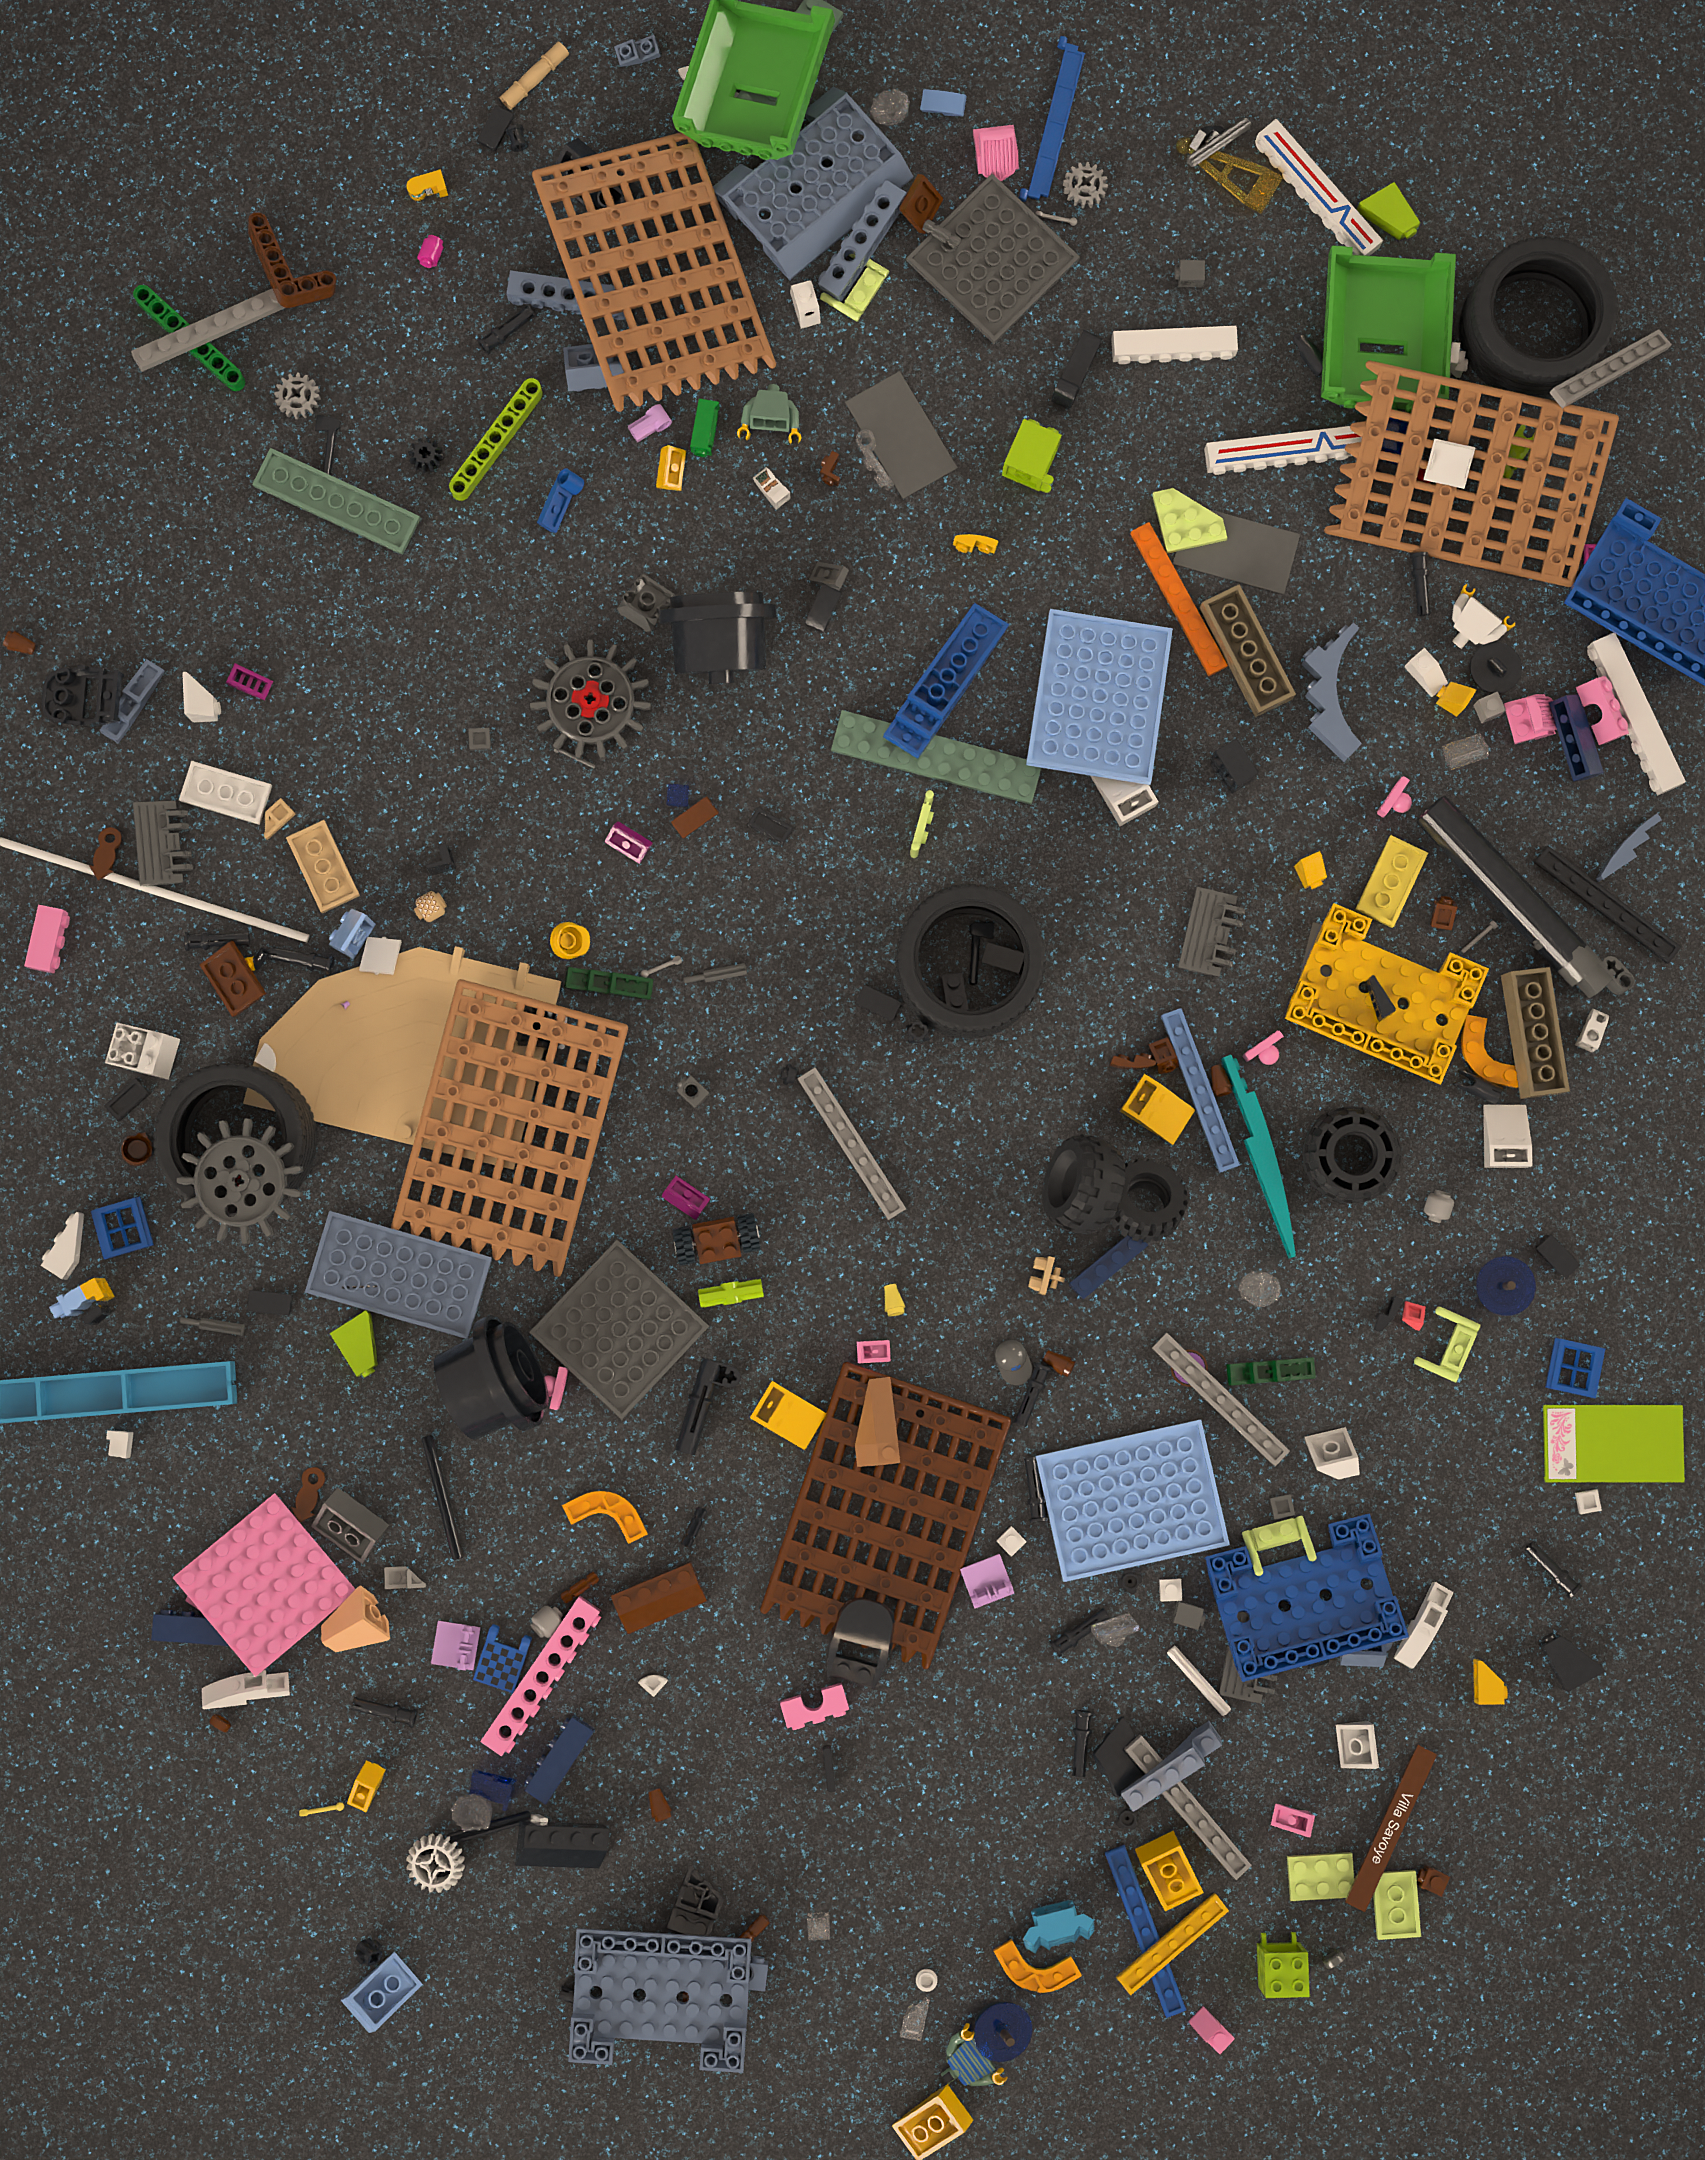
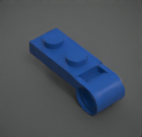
M567 468L560 471L537 523L550 532L557 533L572 495H576L582 490L584 479Z

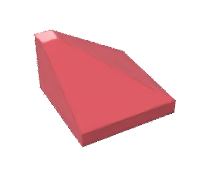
M1405 1301L1402 1320L1415 1330L1420 1331L1424 1324L1426 1307Z

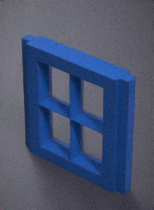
M140 1196L91 1211L104 1260L154 1245ZM131 1207L135 1222L124 1225L120 1210ZM116 1211L120 1227L108 1230L104 1215ZM136 1226L140 1242L129 1245L125 1229ZM121 1231L125 1246L114 1249L110 1234Z
M1555 1338L1545 1388L1596 1398L1605 1349ZM1565 1348L1577 1350L1574 1366L1562 1363ZM1581 1351L1592 1353L1589 1369L1578 1367ZM1561 1367L1573 1370L1570 1385L1558 1383ZM1577 1371L1588 1373L1585 1389L1574 1386Z

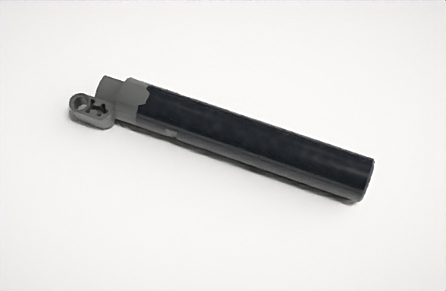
M1446 795L1436 800L1416 820V823L1571 987L1576 984L1588 998H1591L1605 986L1617 995L1623 994L1634 986L1635 979L1626 967L1613 956H1608L1601 960ZM1619 980L1623 981L1624 987L1620 984Z

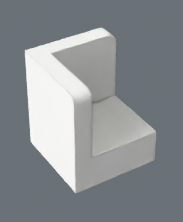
M107 1431L106 1439L110 1440L109 1456L130 1458L133 1432Z

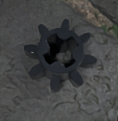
M370 1938L360 1941L356 1946L355 1953L358 1955L356 1960L361 1965L365 1964L367 1967L375 1965L381 1958L382 1951L379 1948L382 1945L377 1940L372 1941Z

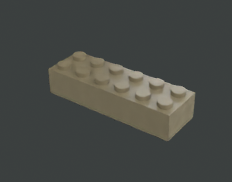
M1240 584L1203 601L1199 609L1255 718L1291 701L1296 693Z
M1550 967L1511 971L1501 975L1520 1099L1569 1092Z

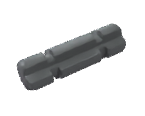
M927 220L923 225V231L928 234L932 233V236L944 243L948 242V245L953 248L959 246L961 238L952 235L950 231L939 225L936 226L931 220Z

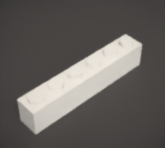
M1236 326L1113 331L1111 338L1113 362H1118L1119 364H1128L1130 361L1148 363L1151 360L1169 362L1171 359L1190 361L1192 358L1210 360L1212 357H1220L1223 360H1227L1236 356L1238 351Z

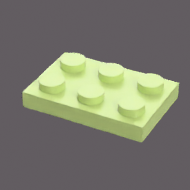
M1351 1852L1287 1856L1291 1901L1347 1897L1354 1882L1353 1856Z
M1416 1871L1383 1872L1373 1894L1377 1939L1421 1937Z

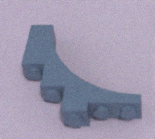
M1354 622L1349 627L1345 625L1337 633L1339 637L1335 641L1331 639L1323 649L1320 646L1315 650L1310 648L1303 655L1305 660L1301 664L1318 680V682L1313 680L1306 688L1308 692L1305 697L1319 710L1310 719L1312 723L1308 728L1343 762L1362 744L1351 732L1342 715L1336 687L1337 672L1342 654L1348 642L1359 629Z

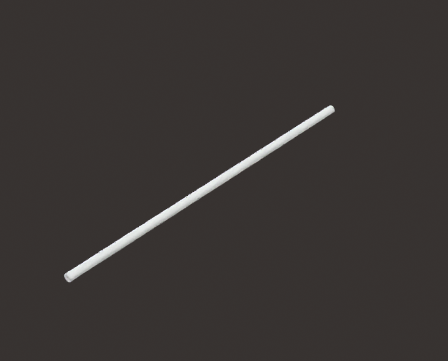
M0 837V846L94 875L87 864ZM111 873L104 877V879L306 943L310 937L309 934L157 886H140L138 880L116 873Z

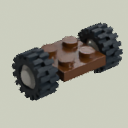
M754 1213L737 1216L740 1233L736 1230L734 1216L692 1224L694 1240H692L689 1225L673 1228L674 1246L679 1266L696 1263L694 1248H697L700 1264L741 1257L740 1237L744 1253L760 1251V1237Z

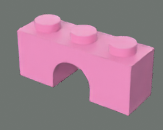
M1606 676L1596 678L1576 687L1583 707L1596 704L1602 710L1600 722L1591 726L1599 745L1629 734L1628 723L1622 717L1620 704L1614 697L1612 684Z
M842 1682L821 1688L823 1702L817 1708L805 1706L801 1695L781 1700L780 1705L787 1728L792 1727L793 1730L805 1727L804 1723L813 1721V1724L825 1721L826 1716L833 1715L835 1718L845 1715V1711L849 1710Z

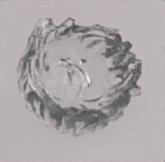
M895 88L892 91L886 90L878 94L877 99H872L873 104L870 112L873 115V119H875V123L879 122L883 125L894 126L904 121L908 113L910 101L903 91Z
M1251 1271L1250 1274L1242 1277L1238 1291H1240L1242 1299H1246L1251 1305L1265 1307L1278 1301L1281 1294V1285L1277 1277H1273L1272 1274L1264 1271H1258L1257 1273Z
M471 1793L458 1797V1800H456V1803L451 1808L452 1820L457 1822L456 1825H459L462 1830L473 1831L477 1829L479 1831L481 1828H489L493 1809L491 1803L479 1794Z

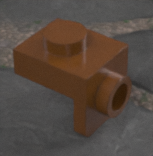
M831 451L829 456L825 455L820 465L822 466L820 478H822L825 484L838 487L840 477L832 474L839 462V454Z

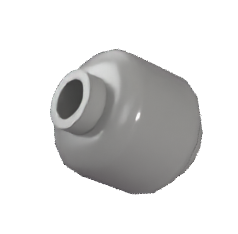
M1435 1190L1434 1193L1428 1195L1424 1213L1429 1216V1220L1441 1223V1220H1448L1450 1218L1454 1200L1450 1198L1451 1195L1449 1193Z
M543 1606L532 1616L531 1627L541 1638L544 1636L550 1638L561 1624L563 1614L557 1607Z

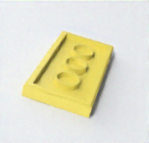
M1390 835L1355 911L1393 928L1428 852Z

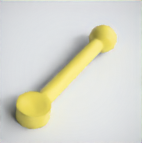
M339 1802L328 1807L310 1810L303 1809L299 1811V1816L336 1809L341 1811L344 1809V1804Z

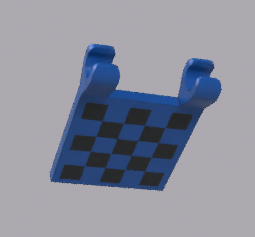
M492 1624L473 1680L514 1693L532 1637L525 1635L522 1638L519 1649L496 1642L500 1627Z

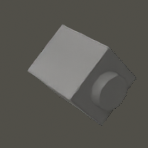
M1498 692L1479 699L1473 705L1481 723L1497 718L1506 711Z

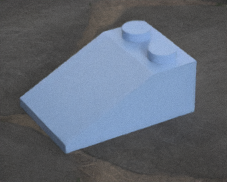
M351 909L342 916L340 920L342 924L339 929H335L329 938L331 941L329 945L354 960L376 924L364 913Z
M393 1952L348 1992L341 2001L368 2033L376 2031L423 1984L399 1956Z

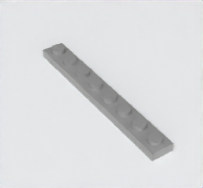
M270 289L134 349L131 353L141 372L280 311L285 307L278 303L273 289Z
M1657 330L1559 384L1549 393L1563 409L1668 350L1672 344L1660 330Z
M813 1068L799 1077L798 1081L886 1218L890 1220L906 1209L817 1069Z
M1165 1333L1152 1347L1167 1364L1270 1463L1276 1466L1290 1452L1168 1333Z
M1140 1734L1124 1748L1145 1774L1163 1761ZM1181 1781L1162 1793L1235 1880L1252 1866Z

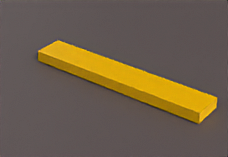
M1213 1893L1117 1975L1116 1978L1129 1995H1132L1229 1910L1219 1897Z

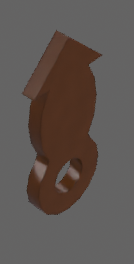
M108 827L100 832L98 837L100 846L96 849L93 857L94 866L89 865L98 881L114 872L110 869L115 862V850L122 842L121 833L115 828ZM108 835L115 836V840L112 843L105 841Z
M311 1467L304 1471L301 1479L303 1487L296 1496V1508L291 1507L300 1523L315 1515L311 1512L318 1502V1490L325 1483V1474L318 1467ZM311 1474H316L318 1476V1482L316 1484H312L309 1482V1476Z

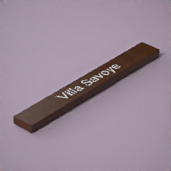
M1416 1744L1344 1901L1345 1903L1366 1912L1437 1754Z

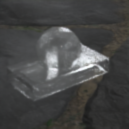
M1129 1613L1091 1625V1632L1101 1644L1108 1643L1113 1647L1123 1644L1125 1636L1139 1631V1625Z

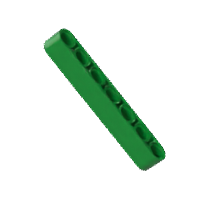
M139 285L135 288L133 296L138 305L169 334L190 325L148 286ZM143 295H149L146 300H141ZM164 308L162 313L155 314L157 309ZM173 322H179L176 327H170ZM210 342L189 351L232 391H240L245 386V378L240 370ZM209 349L207 354L200 355L201 350ZM219 362H223V363H224L221 368H219V369H216V368H215V365H216L217 363H219ZM239 376L236 382H230L231 377Z

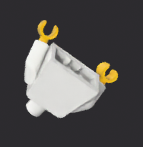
M1465 584L1462 588L1461 594L1454 604L1452 620L1455 623L1453 627L1459 631L1452 642L1461 649L1469 640L1474 644L1480 643L1483 645L1496 641L1506 631L1515 626V622L1512 625L1506 623L1509 616L1501 620L1472 597L1475 588L1471 593L1467 592L1466 587L1468 584Z

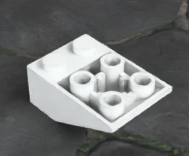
M1091 776L1119 826L1149 811L1158 804L1157 798L1147 784Z
M117 1023L105 1063L169 1080L180 1039L163 1033Z
M1483 1105L1484 1168L1531 1167L1532 1143L1526 1105Z

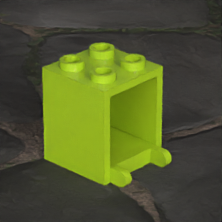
M1023 419L1004 462L1002 476L1037 491L1049 493L1051 491L1050 484L1053 483L1054 479L1047 473L1059 448L1062 435L1054 428L1040 426L1035 420Z
M1291 1932V1942L1267 1943L1266 1933H1261V1943H1257L1258 1988L1265 1998L1310 1997L1308 1952L1300 1942H1297L1296 1932Z

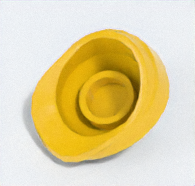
M563 922L557 925L550 937L553 952L563 959H573L586 954L590 946L589 932L583 926L572 922Z

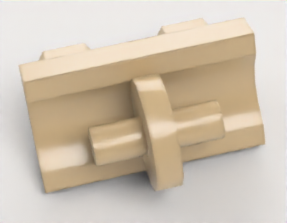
M1035 1257L1033 1268L1042 1270L1043 1275L1042 1279L1031 1276L1028 1287L1038 1291V1294L1046 1295L1049 1279L1052 1280L1050 1288L1053 1289L1057 1288L1058 1281H1065V1278L1059 1277L1061 1268L1055 1267L1054 1273L1051 1275L1054 1257Z

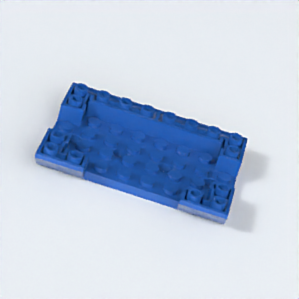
M1370 1513L1328 1524L1332 1549L1317 1552V1559L1315 1561H1309L1306 1555L1262 1567L1263 1574L1261 1576H1257L1254 1569L1252 1570L1253 1566L1247 1546L1205 1557L1212 1591L1232 1658L1242 1682L1409 1638L1397 1597L1392 1594L1381 1560L1383 1554ZM1361 1580H1370L1372 1588L1370 1590L1363 1589L1360 1585ZM1328 1590L1331 1593V1599L1328 1601L1322 1600L1319 1596L1320 1591ZM1287 1601L1290 1604V1610L1287 1612L1281 1611L1278 1603ZM1239 1612H1246L1249 1615V1620L1246 1623H1242L1237 1619Z

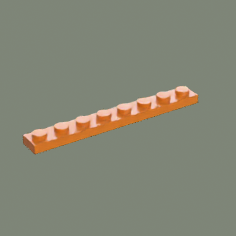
M1148 522L1131 531L1130 534L1207 675L1211 676L1226 668L1228 665L1151 524Z

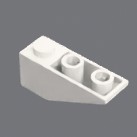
M80 1212L69 1216L66 1221V1228L63 1232H59L54 1239L55 1245L51 1250H47L42 1257L43 1263L41 1266L61 1279L67 1280L79 1263L84 1214Z

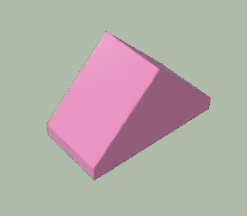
M890 1341L857 1342L858 1363L891 1361Z

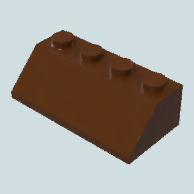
M691 1561L611 1595L617 1614L628 1634L707 1601Z

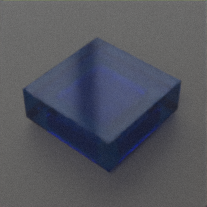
M668 784L667 806L688 807L689 785Z

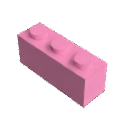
M38 905L25 967L55 973V969H58L60 965L59 951L65 943L64 929L69 925L70 918L68 912L58 908Z

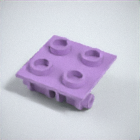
M1000 1554L960 1569L974 1608L1014 1594Z
M438 1621L431 1664L455 1667L459 1670H474L481 1627Z

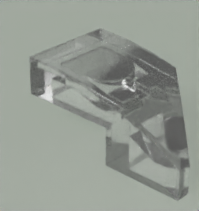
M930 1997L923 1998V2001L915 2006L907 2007L900 2030V2037L921 2041Z

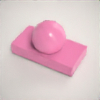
M1403 776L1398 780L1377 811L1378 815L1384 817L1391 807L1399 813H1404L1411 808V797L1402 792L1410 781Z
M1280 1030L1276 1031L1243 1054L1242 1057L1248 1062L1259 1054V1059L1262 1063L1272 1065L1279 1058V1051L1272 1044L1284 1036Z
M559 1367L557 1378L545 1376L549 1397L552 1396L549 1409H560L569 1371L568 1368Z

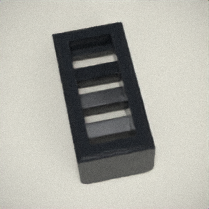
M1374 975L1369 977L1366 985L1377 1020L1380 1022L1392 1015L1396 1008Z

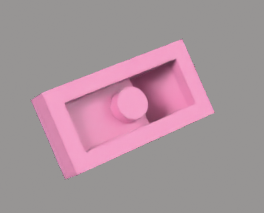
M1275 1804L1271 1825L1310 1837L1315 1816L1306 1810H1297L1281 1804Z
M1204 2006L1188 2021L1198 2034L1219 2054L1235 2039Z

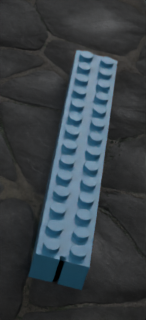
M235 1361L0 1380V1423L237 1404L236 1385H232V1381L236 1380Z

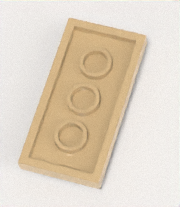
M325 820L286 837L321 913L360 896Z

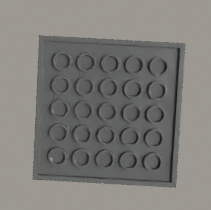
M991 174L939 225L950 231L952 235L961 238L959 246L953 248L948 245V242L940 241L932 236L931 233L906 258V261L984 336L995 344L1079 261L1080 256L997 177Z
M616 1240L529 1333L622 1420L710 1326L621 1242Z

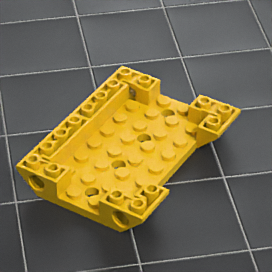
M1333 903L1320 928L1291 997L1285 1019L1441 1085L1457 1047L1455 1043L1469 1009L1475 1004L1489 968L1450 952L1437 973L1362 941L1365 939L1373 919ZM1323 965L1331 968L1330 976L1325 977L1320 973V968ZM1373 975L1377 978L1396 1008L1392 1015L1380 1022L1377 1020L1369 992L1362 993L1359 990L1360 982H1366ZM1400 998H1405L1408 1001V1007L1404 1010L1400 1009L1397 1005ZM1439 1014H1443L1447 1018V1023L1444 1026H1440L1436 1022V1017Z

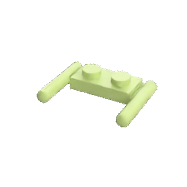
M854 254L849 255L853 259L855 258ZM871 259L865 265L867 268L844 304L825 292L820 295V299L853 320L858 321L889 274V270Z
M928 790L925 794L911 845L910 856L912 858L918 856L921 843L925 844L927 840L926 824H931L934 812H930L934 793L931 790Z
M1439 1306L1435 1311L1437 1315L1457 1323L1440 1365L1438 1366L1420 1357L1414 1359V1364L1453 1382H1457L1480 1324Z
M1303 1516L1242 1532L1254 1572L1257 1576L1263 1574L1257 1551L1295 1542L1299 1539H1302L1309 1561L1317 1559Z

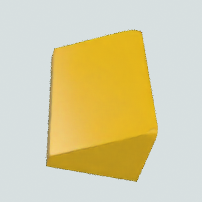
M670 445L661 448L657 488L681 491L686 450Z

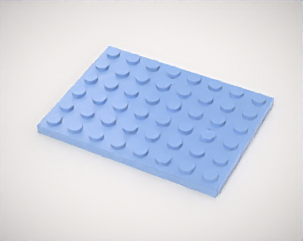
M1050 609L1026 765L1150 785L1173 628Z
M1201 1419L1035 1456L1063 1582L1230 1545Z

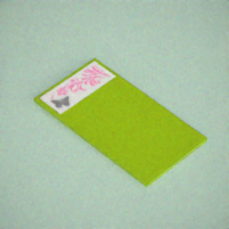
M1543 1405L1545 1482H1684L1683 1405Z

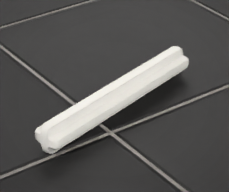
M1176 1646L1168 1650L1167 1654L1217 1711L1222 1716L1226 1715L1231 1708Z

